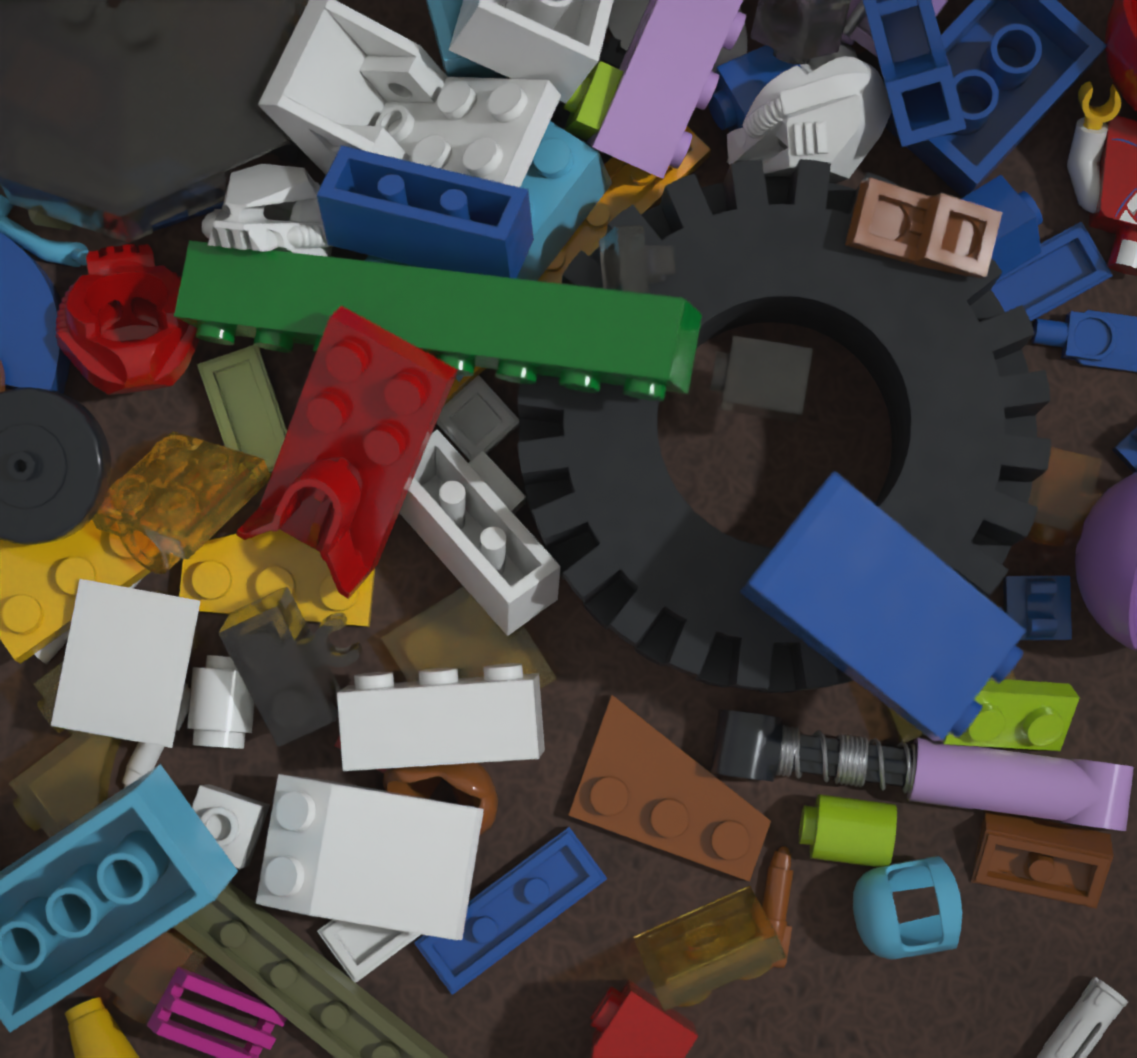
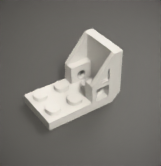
M309 0L258 105L325 175H327L342 145L521 187L561 98V94L549 80L447 77L427 52L417 43L336 0Z

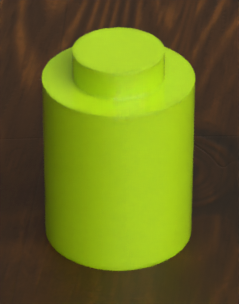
M818 794L815 806H803L799 829V844L810 845V858L872 867L888 866L892 860L897 826L896 804Z

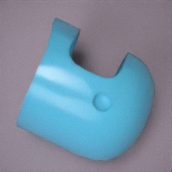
M940 856L876 867L864 873L857 881L853 892L855 923L862 942L872 953L881 958L899 959L957 948L962 924L961 897L955 876ZM934 886L940 914L898 924L892 892Z

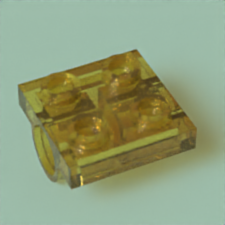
M172 431L165 438L158 441L152 450L129 472L110 486L100 509L92 519L97 529L119 536L125 549L141 566L151 572L165 574L181 558L188 560L269 481L271 476L263 458Z

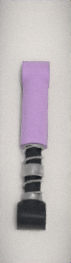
M719 709L710 773L774 782L776 775L779 776L780 774L789 777L792 772H795L799 779L803 773L823 776L826 783L831 777H834L836 784L839 782L841 785L843 783L845 785L850 784V786L854 784L855 787L859 785L860 788L864 785V782L878 783L882 790L887 785L900 786L904 793L907 792L908 801L971 810L980 809L1126 831L1134 767L1074 758L1049 757L980 746L947 745L942 741H933L932 739L916 737L913 744L908 748L905 742L899 743L896 747L881 745L876 738H873L868 743L865 736L863 738L856 735L852 737L851 734L847 736V734L842 735L840 733L837 738L824 737L820 730L813 733V735L800 734L798 727L793 728L792 726L789 728L788 725L785 727L781 717Z

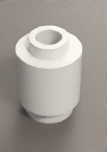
M207 656L206 668L193 667L188 728L194 729L193 745L244 749L245 733H252L257 672L244 671L245 658Z

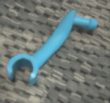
M0 194V233L47 262L73 267L87 265L86 257L89 251L84 244L79 242L52 241L27 230L7 217L15 204Z

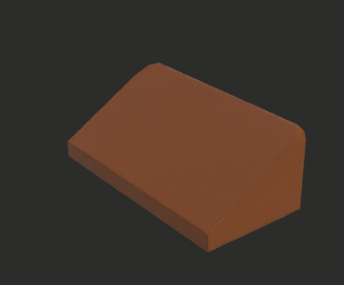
M984 810L971 882L1097 909L1114 856L1111 835L1021 815Z

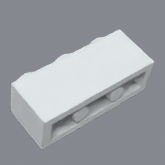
M438 429L434 431L399 513L501 630L509 636L558 600L560 565Z
M521 663L484 666V677L458 678V669L452 667L425 669L418 671L419 681L394 683L393 672L363 673L354 675L355 685L346 686L337 692L343 771L539 759L545 750L539 673L523 674Z

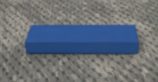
M568 827L468 902L462 940L423 935L414 943L453 995L607 880V877L572 829Z

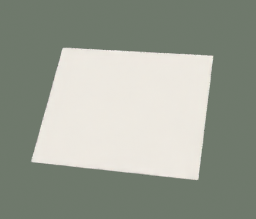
M80 579L51 726L172 748L200 601Z

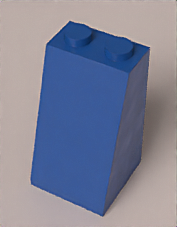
M835 472L821 485L740 591L742 595L933 741H943L949 732L956 738H959L971 725L982 708V705L974 700L990 678L998 684L1002 682L1023 654V651L1016 646V643L1026 630Z

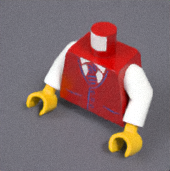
M1086 82L1080 87L1078 92V100L1085 117L1077 121L1067 162L1068 172L1078 204L1090 212L1089 227L1116 234L1108 267L1120 273L1137 276V121L1117 116L1121 108V98L1114 84L1110 88L1109 100L1100 107L1089 105L1093 86L1091 82Z

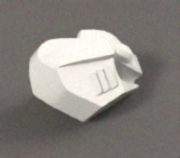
M846 56L835 58L809 74L799 66L786 70L771 80L758 94L742 125L743 128L735 129L727 134V162L731 165L732 163L762 159L765 177H791L800 159L818 160L831 163L830 183H838L849 179L881 136L892 109L883 79L873 66L855 57Z
M259 164L231 172L222 209H214V212L207 214L202 221V232L209 238L208 245L210 246L221 245L225 248L234 247L236 249H253L255 251L275 250L331 257L334 247L327 244L317 200L320 185L314 182L305 168Z

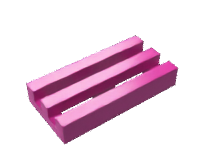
M178 967L147 1026L159 1036L217 1058H260L259 1055L263 1047L271 1050L277 1039L271 1034L275 1025L283 1027L287 1019L263 1000ZM186 988L257 1016L259 1020L256 1026L253 1027L180 997ZM172 1012L246 1040L247 1043L242 1048L172 1021L169 1018Z

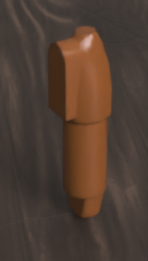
M786 846L780 847L778 851L773 853L770 866L768 867L761 916L757 921V961L759 967L771 969L772 967L785 968L792 926L787 925L786 916L794 870H790L792 854H790V850Z

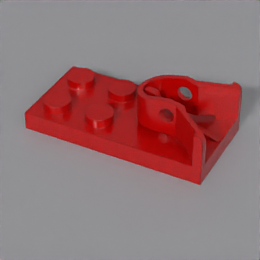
M341 305L329 317L261 504L237 530L236 536L247 540L267 531L275 532L279 529L320 552L321 558L328 566L338 593L349 599L378 565L458 369Z

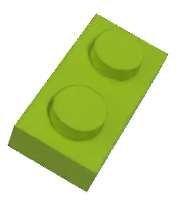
M990 678L974 699L982 705L974 721L959 738H956L949 732L942 742L947 745L1061 751L1080 697L1068 683L1004 679L998 684Z

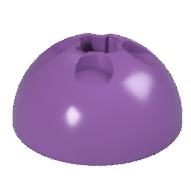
M1137 472L1113 485L1092 507L1084 521V528L1076 547L1075 557L1079 590L1089 612L1107 634L1136 652Z

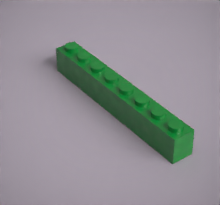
M189 241L174 317L197 327L195 337L217 344L234 345L235 336L237 335L255 338V346L278 352H292L294 343L314 345L313 353L316 354L329 317L342 305L458 369L456 375L473 376L476 366L497 369L496 377L521 384H536L538 374L560 377V386L583 392H599L601 383L623 385L624 394L651 401H663L665 391L688 394L702 314L686 299L275 250L255 251L253 249L243 250L234 247L225 248L221 245L210 246L206 242Z

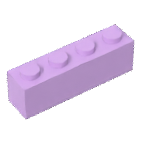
M649 0L619 70L624 72L600 130L590 137L587 143L599 151L662 179L669 166L678 169L692 140V134L685 131L695 107L701 110L706 108L717 86L719 74L712 72L721 48L731 50L744 26L746 14L739 12L743 0Z

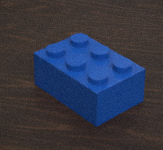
M974 0L941 35L967 129L906 147L963 198L982 184L1079 81L1105 50L1106 44L1057 0ZM891 111L885 128L900 140Z

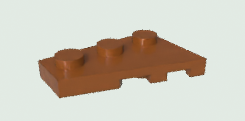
M611 695L568 816L750 882L771 820L616 697Z

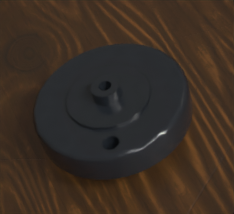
M32 387L15 388L0 392V539L23 545L45 544L65 539L89 523L100 509L106 497L112 468L110 448L104 431L93 414L84 405L61 392Z

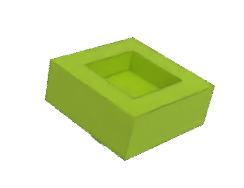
M599 61L568 102H563L562 109L570 112L564 130L584 140H588L600 130L624 71Z

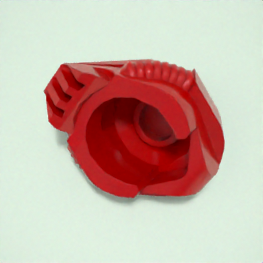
M148 244L109 246L101 248L100 251H89L86 257L89 275H81L75 284L71 285L69 290L65 292V297L62 298V303L59 304L55 322V336L58 347L87 381L108 395L142 392L173 386L188 368L199 342V338L195 337L197 327L174 317L182 277H178L177 273L171 272L163 265L155 266L153 251Z

